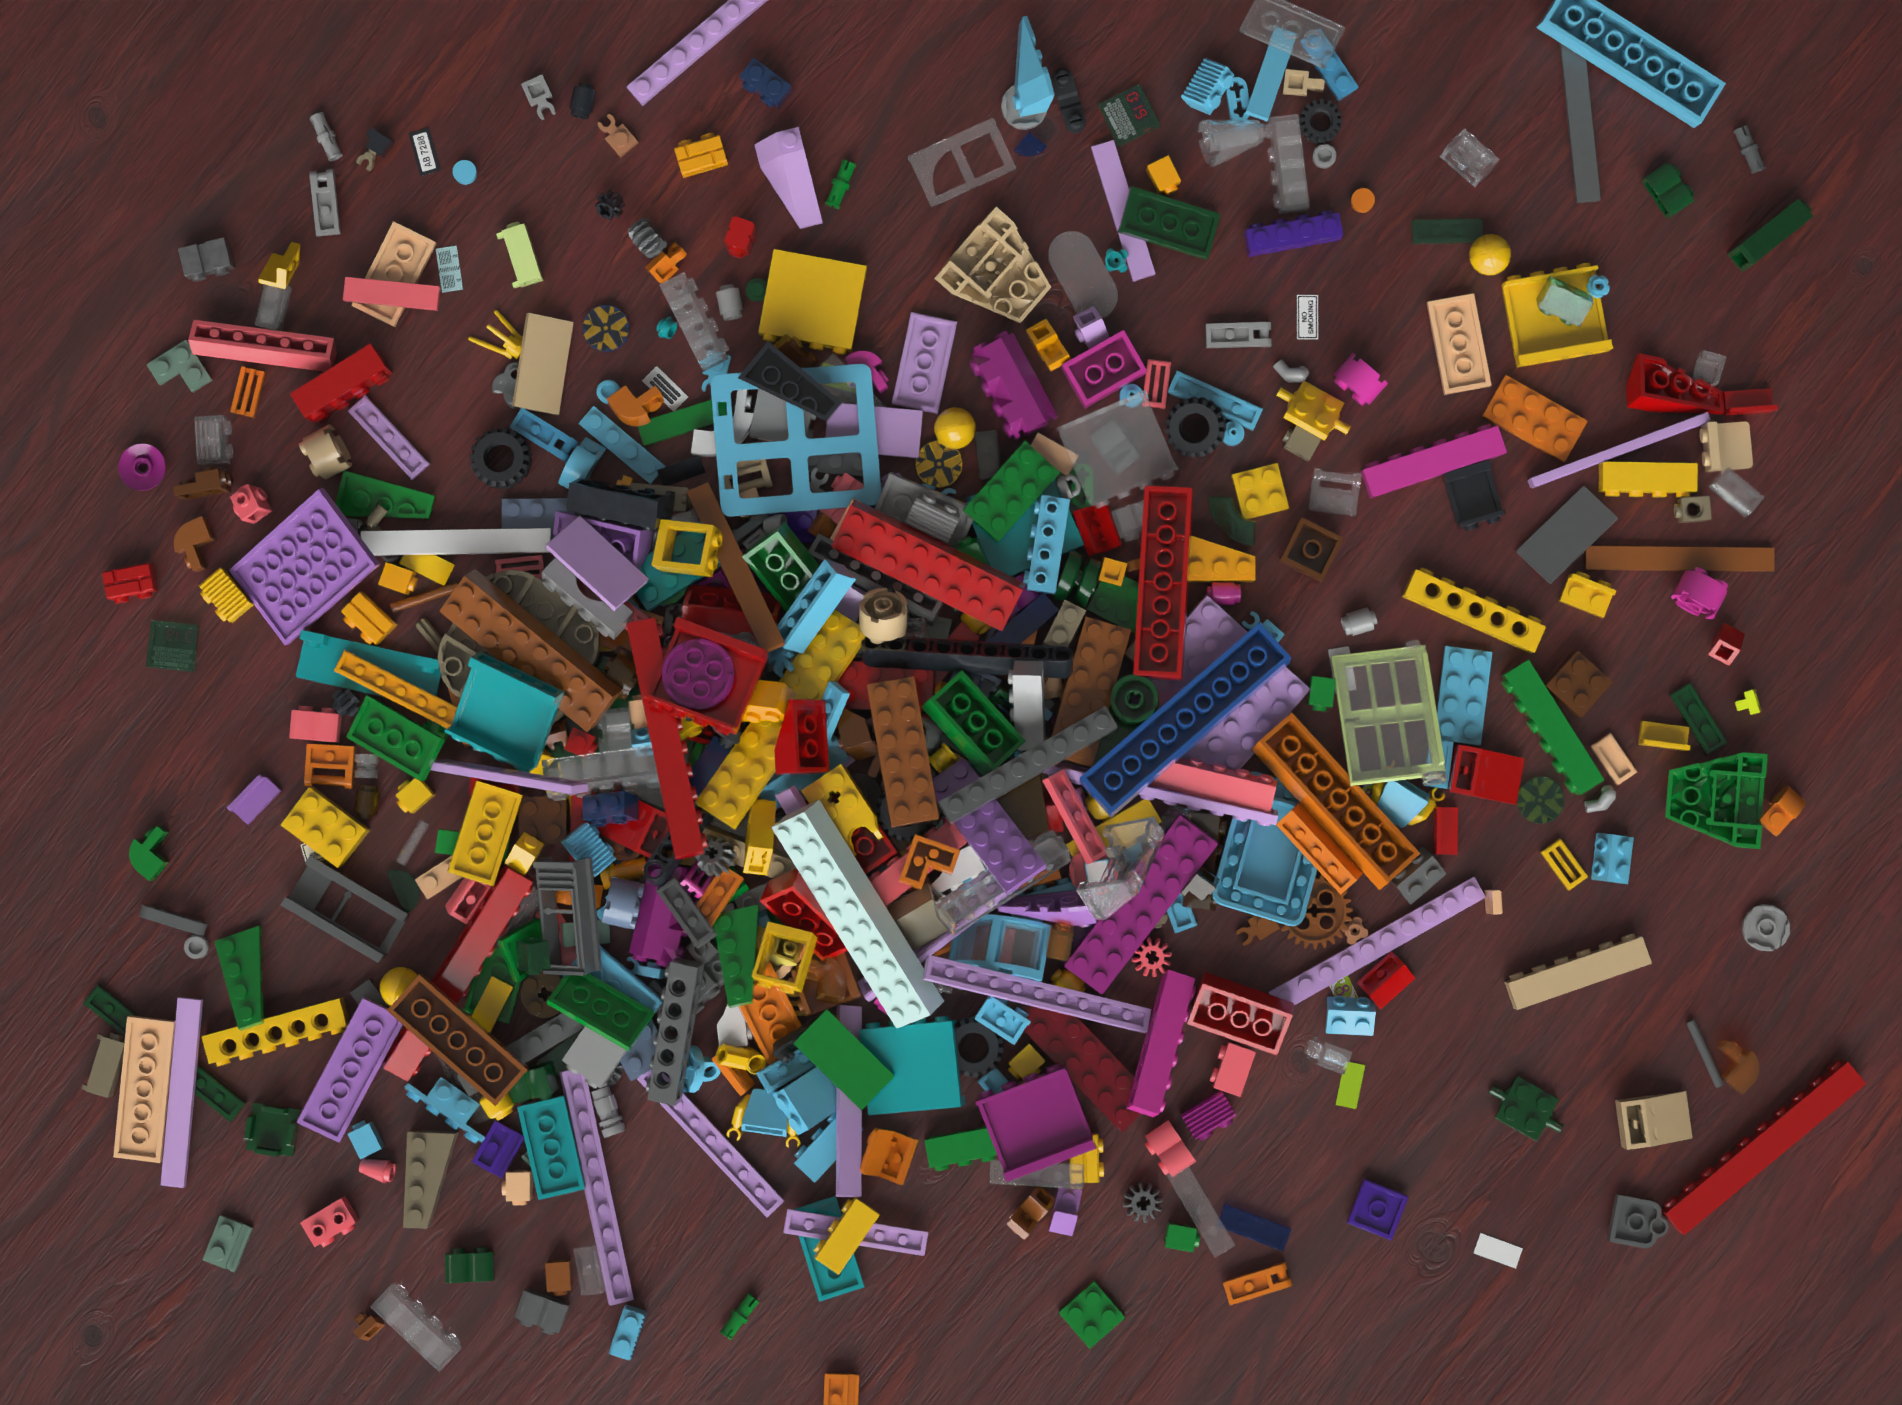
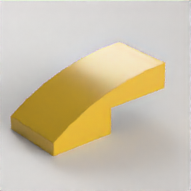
M403 555L399 564L445 586L455 566L436 555Z

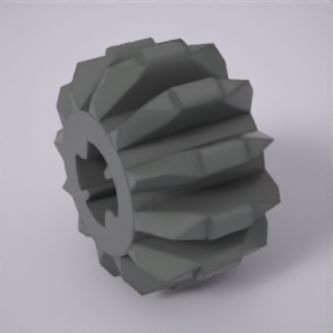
M647 218L635 221L628 229L632 242L648 258H654L667 247L666 239Z
M712 835L710 842L706 840L708 847L703 848L704 854L695 857L699 862L697 864L698 867L705 871L708 876L716 875L721 877L723 871L729 873V866H735L733 859L738 856L734 851V845L728 842L725 837L717 838Z
M1138 1182L1139 1190H1136L1131 1185L1129 1188L1133 1194L1124 1193V1197L1130 1199V1201L1123 1202V1207H1131L1126 1211L1127 1216L1136 1212L1133 1218L1134 1221L1137 1222L1140 1215H1142L1143 1222L1147 1223L1148 1214H1150L1152 1219H1155L1156 1215L1153 1210L1162 1211V1208L1155 1205V1203L1163 1202V1198L1155 1197L1160 1192L1158 1188L1150 1192L1152 1189L1151 1183H1148L1146 1188L1143 1189V1183ZM1142 1196H1145L1146 1200L1149 1199V1202L1145 1203L1144 1208H1141L1140 1204L1136 1205Z

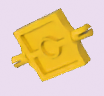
M1306 381L1302 382L1294 394L1281 387L1276 395L1289 402L1288 410L1283 418L1324 441L1329 432L1334 428L1346 435L1351 427L1339 420L1344 402Z

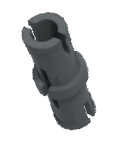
M1748 125L1734 130L1733 132L1742 149L1740 153L1742 156H1745L1751 174L1764 170L1766 166H1764L1758 152V143H1754Z

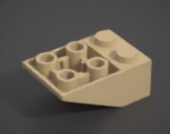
M1686 1091L1615 1100L1622 1148L1627 1150L1692 1139Z

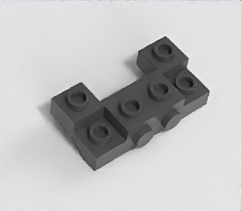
M714 938L699 949L696 948L693 942L686 947L697 962L704 963L696 1014L704 1008L703 1004L708 999H713L720 993L721 990L719 988L724 984L718 946ZM655 979L648 987L661 997L665 984L661 979ZM681 980L677 982L678 987L681 990H685L684 982ZM663 1003L655 1013L659 1014L660 1009H663ZM674 1003V1010L677 1013H681V1006ZM670 1026V1030H677L675 1027Z

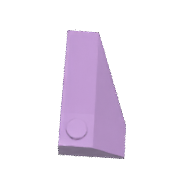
M799 127L776 132L755 144L761 170L785 204L798 227L802 229L822 224Z

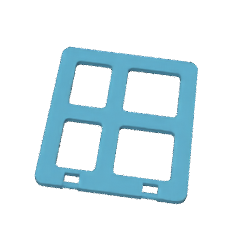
M853 364L801 368L819 384L853 382L855 384L859 434L854 436L808 439L805 435L803 410L786 402L787 440L737 444L734 441L730 394L735 390L759 388L738 379L741 373L718 374L711 379L720 506L724 515L733 517L847 508L852 498L868 506H874L878 503L881 495L872 376L871 370L867 365ZM718 402H726L727 415L719 416ZM856 452L861 454L864 482L862 489L812 493L810 491L807 461L809 456ZM777 458L790 459L793 493L791 495L741 498L739 496L736 467L739 461ZM725 475H732L733 489H725Z

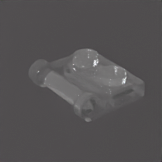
M1314 467L1308 510L1356 516L1361 473L1350 475L1322 471V468ZM1320 480L1352 484L1351 491L1319 487Z

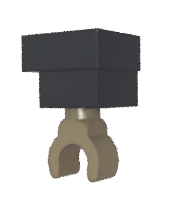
M372 128L366 134L370 138L366 145L368 151L364 155L359 156L356 161L357 164L361 165L363 160L368 159L369 165L366 168L368 171L374 168L376 154L385 158L394 145L393 141Z

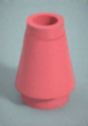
M362 1159L359 1165V1172L382 1183L392 1182L396 1173V1164L392 1163L391 1160Z

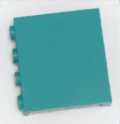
M1056 478L1036 500L1041 501L1042 495L1063 498ZM977 494L966 498V504H969ZM1036 500L998 543L972 521L973 528L991 567L1012 577L1025 572V570H1030L1031 561H1027L1028 548L1034 546L1035 538H1031L1030 535L1032 523L1037 524L1038 515L1034 514ZM1069 509L1061 556L1069 553L1071 549L1076 550L1084 546Z
M479 651L470 657L468 666L471 667V671L452 725L445 729V733L451 735L456 741L472 745L477 751L493 755L494 759L500 762H507L513 765L518 771L529 773L539 764L565 691Z
M949 1016L935 1017V1021L926 1022V1018H922L899 1028H896L892 1021H889V1026H880V1022L867 1023L866 1028L859 1030L860 1042L895 1076L867 1104L868 1115L962 1107L966 1104L965 1095H961L954 1024L957 1023L956 1019L949 1020Z

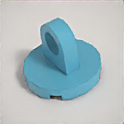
M694 1045L690 1047L683 1092L695 1093L699 1090L702 1082L716 1079L721 1072L712 1061L713 1057H703L701 1050ZM713 1066L710 1071L704 1072L706 1068Z

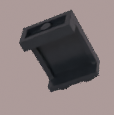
M1490 460L1441 475L1457 529L1473 530L1479 528L1478 523L1487 521L1488 525L1501 521L1500 516L1506 514L1505 509L1502 510L1490 471L1492 469Z

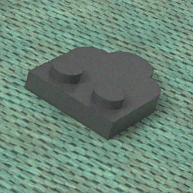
M1615 1194L1607 1241L1649 1248L1655 1244L1657 1238L1667 1233L1669 1223L1661 1215V1208L1656 1202Z

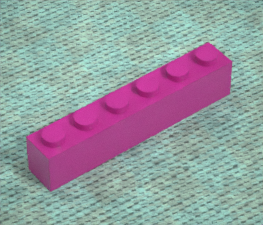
M1487 424L1478 427V432L1469 435L1468 431L1455 435V440L1447 442L1446 438L1433 442V447L1424 449V446L1411 449L1410 455L1402 457L1401 453L1388 457V462L1380 464L1378 460L1366 464V469L1361 471L1369 498L1504 455L1507 451L1499 427L1491 428V425Z
M1171 970L1162 974L1126 1109L1151 1117L1163 1112L1166 1105L1164 1094L1172 1082V1076H1170L1171 1068L1176 1065L1178 1060L1176 1049L1184 1037V1031H1182L1183 1023L1188 1020L1190 1014L1188 1004L1196 992V986H1194L1195 978Z

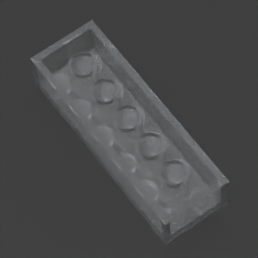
M652 746L542 760L543 775L588 783V792L567 794L546 790L547 797L552 798L554 801L565 800L570 795L582 798L583 796L591 795L593 792H600V794L611 793L615 789L624 788V791H634L638 789V786L645 785L648 788L660 787ZM684 754L685 763H688L687 754Z

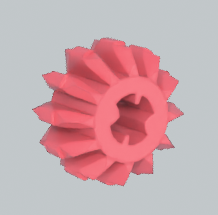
M1147 937V946L1142 942L1140 945L1141 951L1138 949L1135 951L1136 954H1139V957H1133L1131 960L1132 962H1141L1135 967L1137 971L1145 966L1144 976H1147L1149 969H1151L1152 976L1157 977V968L1164 974L1166 971L1161 965H1171V962L1164 960V957H1170L1172 953H1163V950L1168 947L1167 943L1158 947L1160 938H1156L1154 945H1152L1151 938ZM1151 950L1155 951V956L1158 957L1156 962L1152 960V964L1148 963V958L1145 957L1147 952L1151 954Z

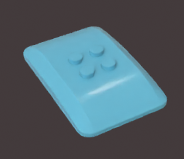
M1250 772V774L1256 776L1262 774L1259 772ZM1273 777V780L1278 781L1272 803V809L1278 810V823L1299 801L1278 778ZM1232 816L1216 877L1220 880L1212 893L1213 899L1220 905L1288 926L1299 925L1305 917L1317 869L1277 825L1263 826L1257 824L1256 820L1247 819V821H1240Z

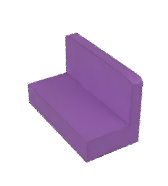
M259 774L227 809L235 812L249 825L282 790L265 774Z

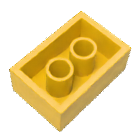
M309 787L281 824L282 827L337 868L344 866L371 830L314 787Z

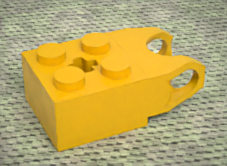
M840 764L801 790L809 804L820 800L854 856H856V853L853 849L851 836L857 828L867 827L879 840L884 837L878 826L877 815L844 765ZM834 793H840L841 795L838 798L839 803L837 804L836 802H831Z

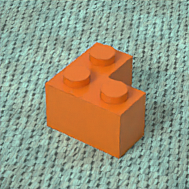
M915 834L899 882L921 890L929 868L952 875L961 850Z

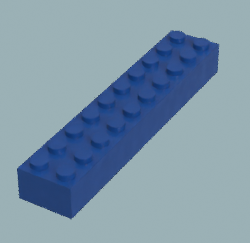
M1259 622L1080 777V783L1112 818L1290 663L1291 656Z

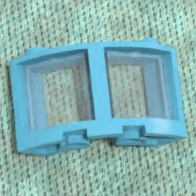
M986 914L952 939L949 960L1038 982L1042 981L1052 925L1043 923L1041 919L1031 917L1027 920Z

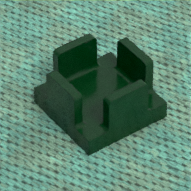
M253 1102L251 1115L247 1116L244 1140H247L246 1150L268 1156L278 1157L284 1155L293 1157L299 1124L296 1121L301 1113V1109Z

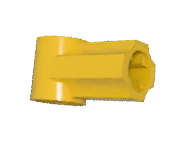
M723 1043L716 1052V1062L720 1065L747 1070L751 1074H756L766 1067L764 1056L751 1046L740 1047Z

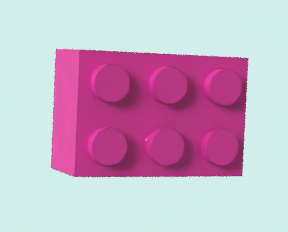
M1124 330L1062 364L1061 367L1084 409L1146 375L1147 372Z

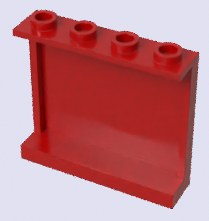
M677 617L673 625L676 629L650 692L649 694L645 693L644 697L649 702L648 705L654 709L662 710V708L671 710L670 714L678 718L684 719L687 716L693 719L692 722L702 727H706L708 724L716 727L715 731L721 734L729 735L730 732L736 735L769 655L763 648ZM704 638L718 643L727 651L734 665L735 678L731 691L721 703L710 709L695 711L677 705L668 696L662 681V666L665 658L675 646L681 642Z

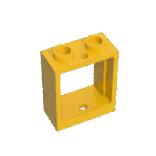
M661 519L652 566L662 572L713 577L714 570L718 566V548L721 547L723 541L722 531L716 526L709 524ZM677 530L706 533L700 565L671 562Z
M756 799L750 807L746 827L743 873L767 875L773 851L774 831L771 827L775 825L776 801Z
M768 922L752 973V977L758 981L757 985L765 988H771L772 985L778 986L780 991L794 994V991L802 992L817 941L816 935L812 932ZM775 937L806 944L795 982L764 975Z

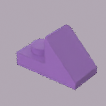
M1059 1184L1049 1228L1050 1232L1069 1236L1073 1235L1078 1218L1077 1213L1082 1189Z

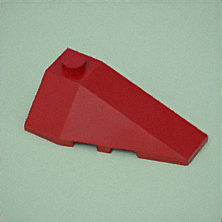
M1641 353L1637 355L1626 385L1628 408L1651 412L1724 413L1722 390L1701 379H1693L1685 374V370L1681 368L1675 369L1667 365V361L1660 357Z

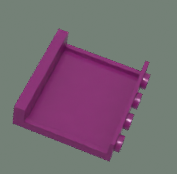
M1059 1064L1047 1067L1046 1072L1037 1075V1072L1024 1076V1081L1015 1084V1081H1010L1001 1085L1002 1089L993 1092L992 1089L979 1093V1098L976 1099L975 1103L979 1106L1003 1168L1006 1182L1096 1149V1143L1065 1065L1060 1067Z

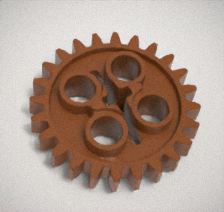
M1322 874L1319 879H1316L1315 876L1306 910L1311 909L1312 905H1316L1317 909L1333 908L1336 910L1335 913H1317L1315 918L1312 917L1311 913H1305V917L1310 923L1307 929L1302 930L1297 926L1288 925L1281 929L1282 932L1289 930L1288 940L1296 937L1295 945L1304 941L1305 949L1309 943L1313 944L1314 950L1317 949L1318 943H1321L1323 948H1326V941L1328 940L1334 945V936L1336 935L1342 939L1343 936L1340 930L1348 931L1349 929L1344 922L1352 921L1350 917L1346 916V913L1353 912V909L1346 907L1351 902V899H1344L1348 891L1345 890L1340 894L1328 881H1324L1325 877ZM1322 893H1329L1333 901L1329 905H1322L1319 901V896ZM1328 916L1333 920V926L1330 929H1324L1320 926L1319 922L1322 917Z

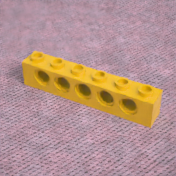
M1420 568V570L1416 569L1412 572L1402 597L1530 654L1535 653L1546 626L1541 625L1542 621L1530 615L1528 618L1519 615V610L1507 606L1506 609L1498 606V601L1485 596L1482 599L1476 596L1477 592L1470 588L1464 587L1462 590L1455 587V582L1442 577L1439 580L1433 577L1434 573L1427 569ZM1428 584H1433L1437 588V594L1434 597L1426 593V586ZM1449 594L1457 595L1459 599L1457 606H1451L1448 603L1447 598ZM1471 603H1476L1480 607L1478 616H1474L1469 612ZM1493 613L1500 614L1502 618L1501 624L1498 626L1491 622V615ZM1515 622H1519L1523 626L1521 635L1515 634L1512 630Z
M342 997L266 1018L263 1024L242 1031L237 1026L201 1037L208 1063L216 1062L218 1067L231 1063L230 1058L236 1056L243 1060L254 1057V1051L262 1050V1053L265 1054L277 1050L276 1045L285 1043V1047L300 1044L299 1039L308 1037V1041L322 1038L323 1032L331 1031V1035L344 1032L345 1026L348 1025L350 1020L344 998ZM320 1014H325L328 1018V1024L325 1027L320 1026L317 1021ZM297 1020H301L305 1024L303 1033L295 1030V1022ZM275 1026L282 1030V1037L280 1039H275L272 1035V1029ZM251 1033H256L259 1036V1043L256 1046L252 1045L249 1041ZM229 1039L234 1040L236 1043L234 1052L229 1051L226 1047V1042Z

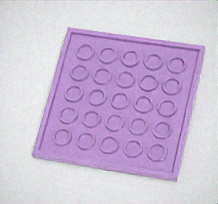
M1207 595L1202 598L1186 618L1183 681L1149 679L1158 692L1159 709L1248 633ZM1285 667L1181 758L1188 760L1190 758H1198L1203 760L1205 764L1213 765L1214 763H1219L1227 766V769L1236 771V769H1241L1254 754L1251 749L1288 716L1309 692L1310 688ZM1135 695L1132 696V701L1129 704L1134 703L1138 705L1141 697L1136 698Z

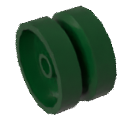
M1071 549L1054 599L1063 602L1068 600L1073 589L1076 590L1072 601L1073 604L1085 609L1089 597L1093 595L1098 582V573L1102 560L1090 557L1086 562L1085 568L1081 569L1083 553Z

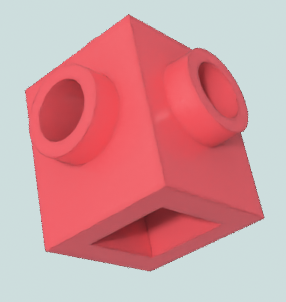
M250 484L243 485L237 489L236 493L230 496L233 510L242 521L255 524L272 512L266 500L267 495L260 487Z

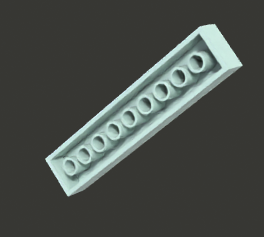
M820 800L785 815L771 828L895 1027L899 1028L931 1015L944 1002L933 982L922 980L923 966Z

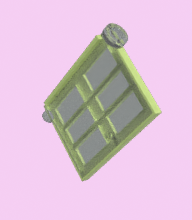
M1412 640L1407 642L1404 648L1331 656L1334 679H1336L1335 688L1350 786L1422 778L1424 785H1436L1447 780L1445 760L1426 646H1420V641Z

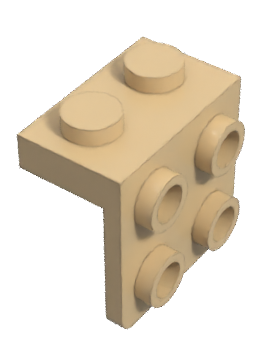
M1707 422L1701 425L1700 441L1703 443L1702 464L1705 466V472L1749 469L1753 466L1750 425L1748 422L1717 424V422Z

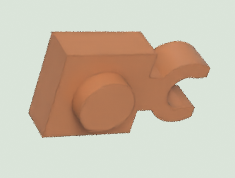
M608 114L607 117L611 121L608 127H604L600 122L597 124L602 132L609 133L605 140L618 156L622 158L638 144V141L624 124L617 128L614 117Z

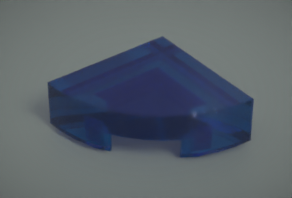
M1028 132L1014 152L1021 156L1032 157L1041 154L1046 150L1047 146Z

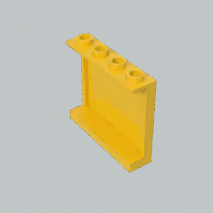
M774 249L759 326V335L763 336L765 341L777 342V339H781L787 334L791 338L796 337L803 344H809L810 349L823 351V347L833 349V353L846 355L847 351L852 352L867 266Z
M1590 263L1576 265L1577 269L1568 270L1567 267L1553 269V273L1550 274L1538 271L1530 273V277L1521 278V275L1507 277V281L1501 287L1516 368L1609 352L1613 349L1612 340H1608L1601 298H1594L1588 293L1586 288L1589 279L1596 275L1598 265L1591 266Z

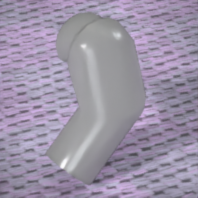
M1282 359L1273 366L1280 376L1289 383H1301L1309 375L1306 367L1289 368Z
M1605 785L1602 787V794L1599 799L1585 801L1586 813L1608 809L1616 798L1614 788L1611 785Z

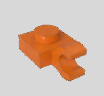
M675 242L669 247L667 255L664 252L659 253L645 268L663 285L679 270L676 264L687 253Z

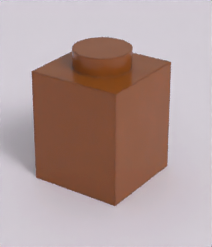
M572 1259L548 1260L545 1263L547 1292H553V1295L556 1296L568 1294V1291L573 1288Z

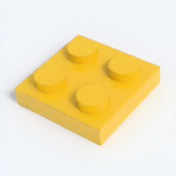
M1278 463L1231 475L1243 521L1289 509Z

